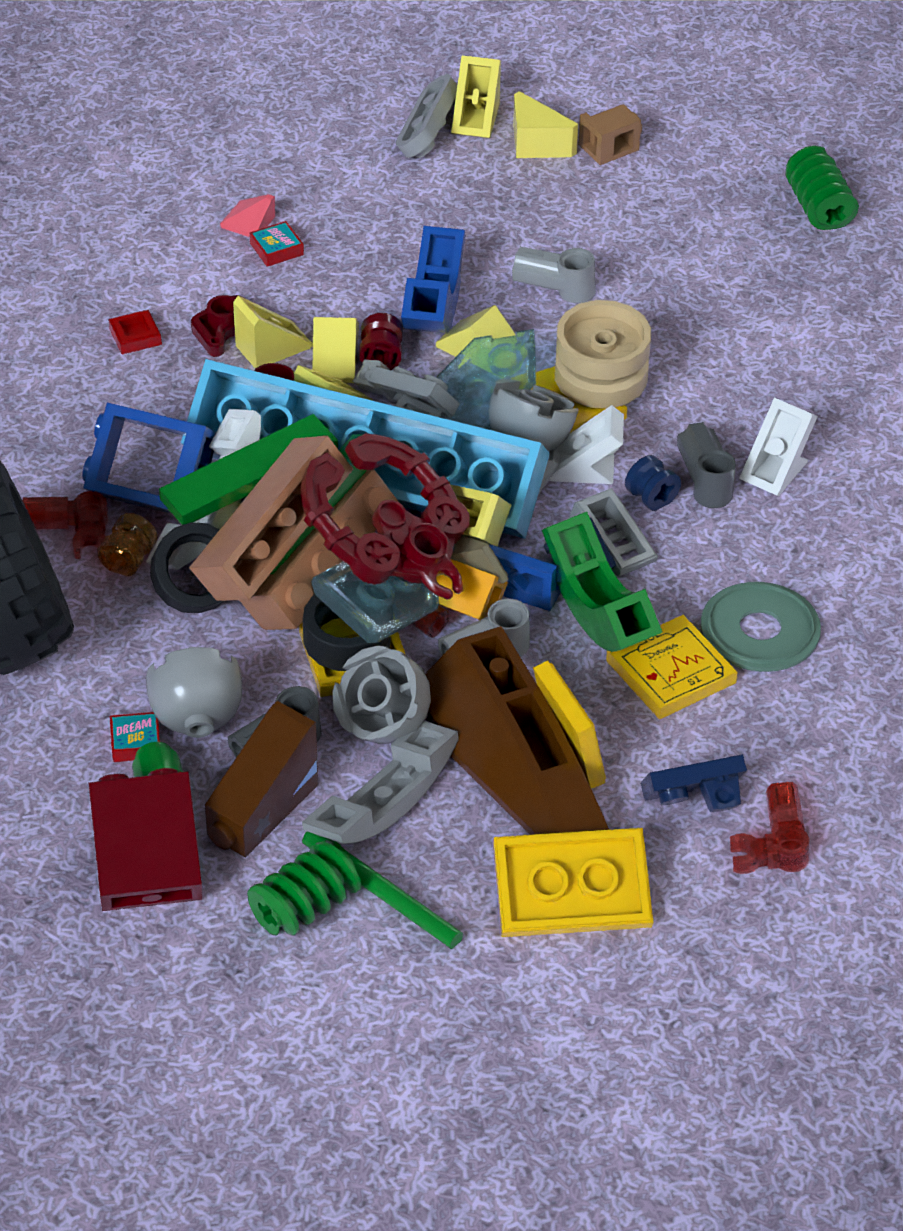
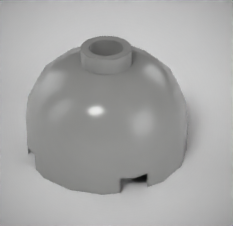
M512 379L497 380L490 397L488 409L490 426L493 431L540 442L547 451L559 447L567 439L579 411L578 408L573 409L574 403L571 400L537 385H534L532 390H520L518 388L521 381Z
M374 646L362 649L349 658L342 667L346 672L342 676L340 684L335 682L332 692L333 708L340 725L359 739L378 744H390L397 738L416 731L426 719L431 703L429 681L422 667L405 653L384 646Z
M191 647L170 652L165 655V664L155 670L153 663L148 668L145 677L149 703L160 723L172 731L194 738L208 736L213 731L226 725L235 716L242 699L243 683L241 668L237 659L232 655L231 662L220 658V651L214 648Z

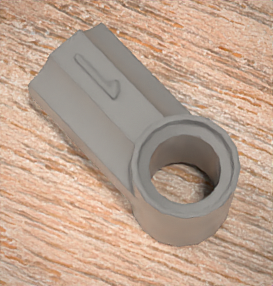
M520 246L515 254L512 279L513 281L558 290L564 300L571 303H584L591 300L596 292L595 258L589 250L583 248L567 249L561 254Z
M516 599L498 600L489 608L488 617L439 638V651L443 656L458 639L502 626L521 657L530 648L529 610L524 603Z

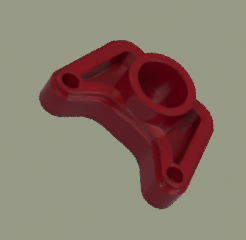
M219 295L213 297L208 301L207 308L195 314L191 319L192 333L208 354L213 357L223 355L226 340L235 335L233 302L239 295Z

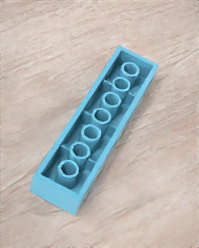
M205 359L187 422L207 426L214 432H217L229 409L254 410L261 415L260 439L314 414L338 439V450L353 434L363 435L367 433L390 437L410 446L421 454L426 453L431 459L429 461L431 467L440 477L445 476L450 485L492 493L511 504L502 533L524 539L527 536L550 455L540 442ZM182 436V439H181V444H182V445L184 444V441H185V437H186V436ZM214 451L213 458L219 460L221 456ZM387 463L374 469L404 508L420 512L425 510L429 503L420 494L424 486L414 474L406 477L401 470Z

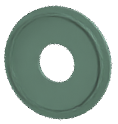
M746 582L729 586L716 593L707 602L701 615L700 627L702 635L731 665L746 670L772 672L793 667L806 660L813 653L820 639L821 624L814 607L797 592L773 583ZM765 613L778 620L781 625V631L770 639H754L742 631L740 622L749 614Z

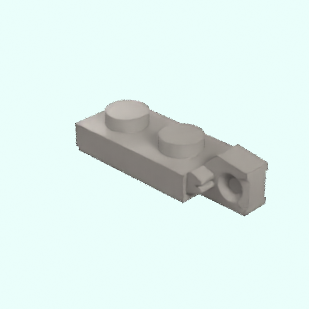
M364 360L356 378L353 379V382L360 389L383 395L391 402L397 403L402 395L406 394L441 410V416L448 418L454 416L460 405L447 392L448 385L432 375H425L424 379L419 378L401 367H395L392 371L381 361Z

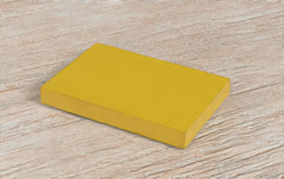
M643 828L493 838L502 937L652 928L653 914Z

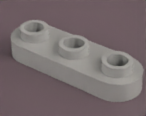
M449 74L442 75L432 81L422 91L396 140V146L405 157L416 156V158H421L433 149L435 145L433 140L438 131L446 124L447 120L445 117L456 100L457 83Z

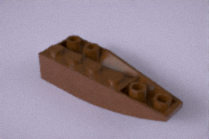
M502 626L458 639L425 673L430 685L431 703L427 714L433 724L458 731L459 740L451 757L530 835L609 830L585 774L559 722Z

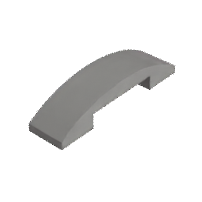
M423 721L416 731L397 738L391 743L393 760L348 800L335 796L327 799L302 821L303 830L342 844L360 842L386 830L403 817L434 783L459 740L458 731Z

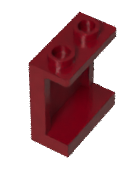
M162 768L150 772L148 776L128 778L124 774H109L101 777L97 782H88L102 911L202 900V881L189 771L178 772L176 769Z

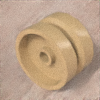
M593 300L580 303L566 311L557 325L555 382L560 391L573 402L590 408H608L611 405L614 407L623 406L638 398L648 382L651 327L645 316L632 306L609 300Z

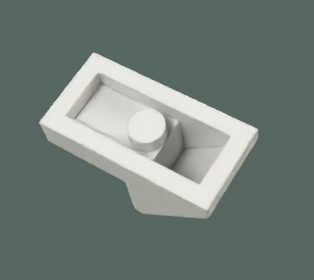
M774 398L739 479L780 496L808 462V459L801 457V454L818 416Z
M611 405L571 432L559 447L548 451L550 453L549 460L558 463L557 471L549 481L613 484L614 453L623 445L624 414Z

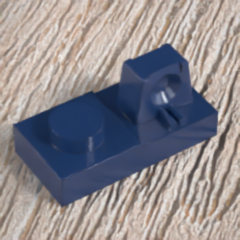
M742 754L650 772L640 784L645 801L659 798L661 805H671L688 800V792L700 788L709 811L720 812L736 808L741 804L739 778L747 771Z

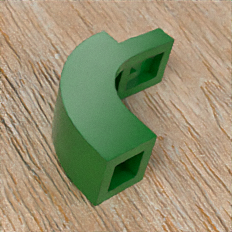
M588 512L541 530L553 561L557 565L556 583L559 586V590L579 625L597 645L607 651L614 652L663 633L646 589L637 592L629 591L615 576L605 557Z

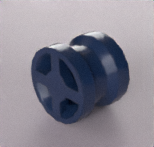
M647 455L639 459L630 468L625 478V487L632 495L641 496L643 504L649 510L657 511L675 499L681 488V479L674 471L665 470L664 464L659 458L654 455Z

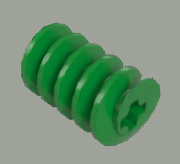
M816 145L805 147L790 157L786 165L785 176L810 223L820 230L839 229L849 224L857 215L859 204L856 197L853 196L851 188L847 185L845 178L842 176L840 169L837 167L834 158L827 154L824 147Z
M326 839L325 842L314 844L309 852L299 854L294 863L284 864L278 873L266 876L263 884L259 883L251 886L247 896L255 918L267 932L277 936L281 927L287 934L294 936L300 930L297 918L302 923L310 925L315 920L313 908L320 914H326L331 909L329 898L333 902L341 904L346 899L345 889L351 893H357L362 886L350 856L339 843Z

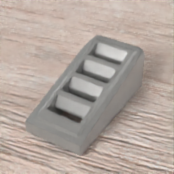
M612 488L574 503L569 518L588 512L589 517H592L616 563L612 570L618 576L657 561V554ZM606 517L607 521L602 523L597 521V519ZM612 528H616L618 530L617 532H614L609 535L605 533V531L610 530ZM622 539H626L629 542L616 548L613 543ZM633 550L639 553V555L627 560H623L621 555Z

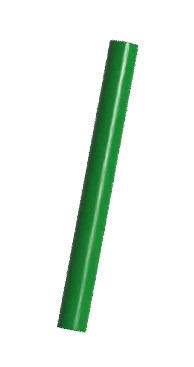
M307 831L303 836L302 843L311 849L314 844L325 842L327 838ZM345 850L355 865L361 880V886L450 949H453L462 941L463 932Z

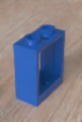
M107 402L104 413L98 416L95 424L94 435L96 443L93 454L86 459L83 466L82 478L85 481L83 489L97 496L172 514L160 500L159 495L107 483L124 421L186 436L173 482L211 464L214 451L209 445L216 432L207 426Z

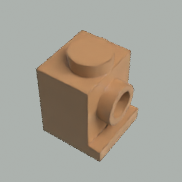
M624 104L590 116L587 112L580 114L578 145L599 165L639 151L640 134L642 132L641 119Z

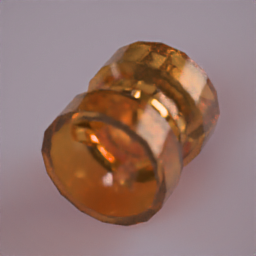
M134 513L120 515L112 527V534L107 535L98 547L97 556L109 571L124 576H132L144 561V555L149 554L158 540L157 531L147 519Z

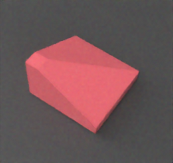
M267 194L240 200L220 223L221 228L249 237V232L267 227L275 218V196Z

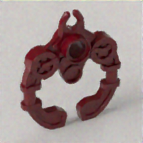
M365 433L349 441L345 451L353 466L359 470H374L387 463L401 470L406 477L414 474L424 486L420 494L429 503L419 518L408 512L397 501H382L372 516L373 526L378 533L364 534L361 538L354 535L349 526L340 529L330 517L334 508L328 502L327 493L336 489L345 471L343 465L329 453H325L310 461L301 484L302 505L306 514L304 522L309 527L314 526L325 539L323 545L327 550L333 552L339 559L348 564L355 576L363 582L373 585L385 583L391 576L402 577L411 583H423L433 594L446 600L453 597V592L460 594L464 591L462 576L452 563L451 556L454 545L461 539L469 526L470 515L466 507L457 500L448 479L445 476L440 477L429 464L431 459L426 453L421 454L402 442L377 434ZM438 575L449 577L452 580V590L439 585L436 577Z

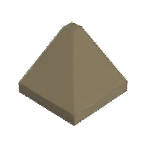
M463 535L454 545L451 559L499 577L498 581L501 583H505L508 580V574L488 543Z

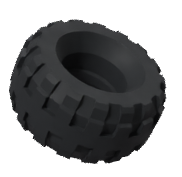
M0 460V674L6 675L58 652V645L72 636L74 624L61 586L34 523L7 469Z

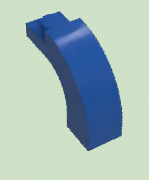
M423 226L416 277L407 278L401 314L404 329L449 333L461 285L460 272L466 237L465 230Z

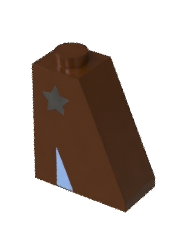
M276 701L269 708L205 803L207 835L216 846L223 850L231 849L246 858L318 786L315 721L279 701Z

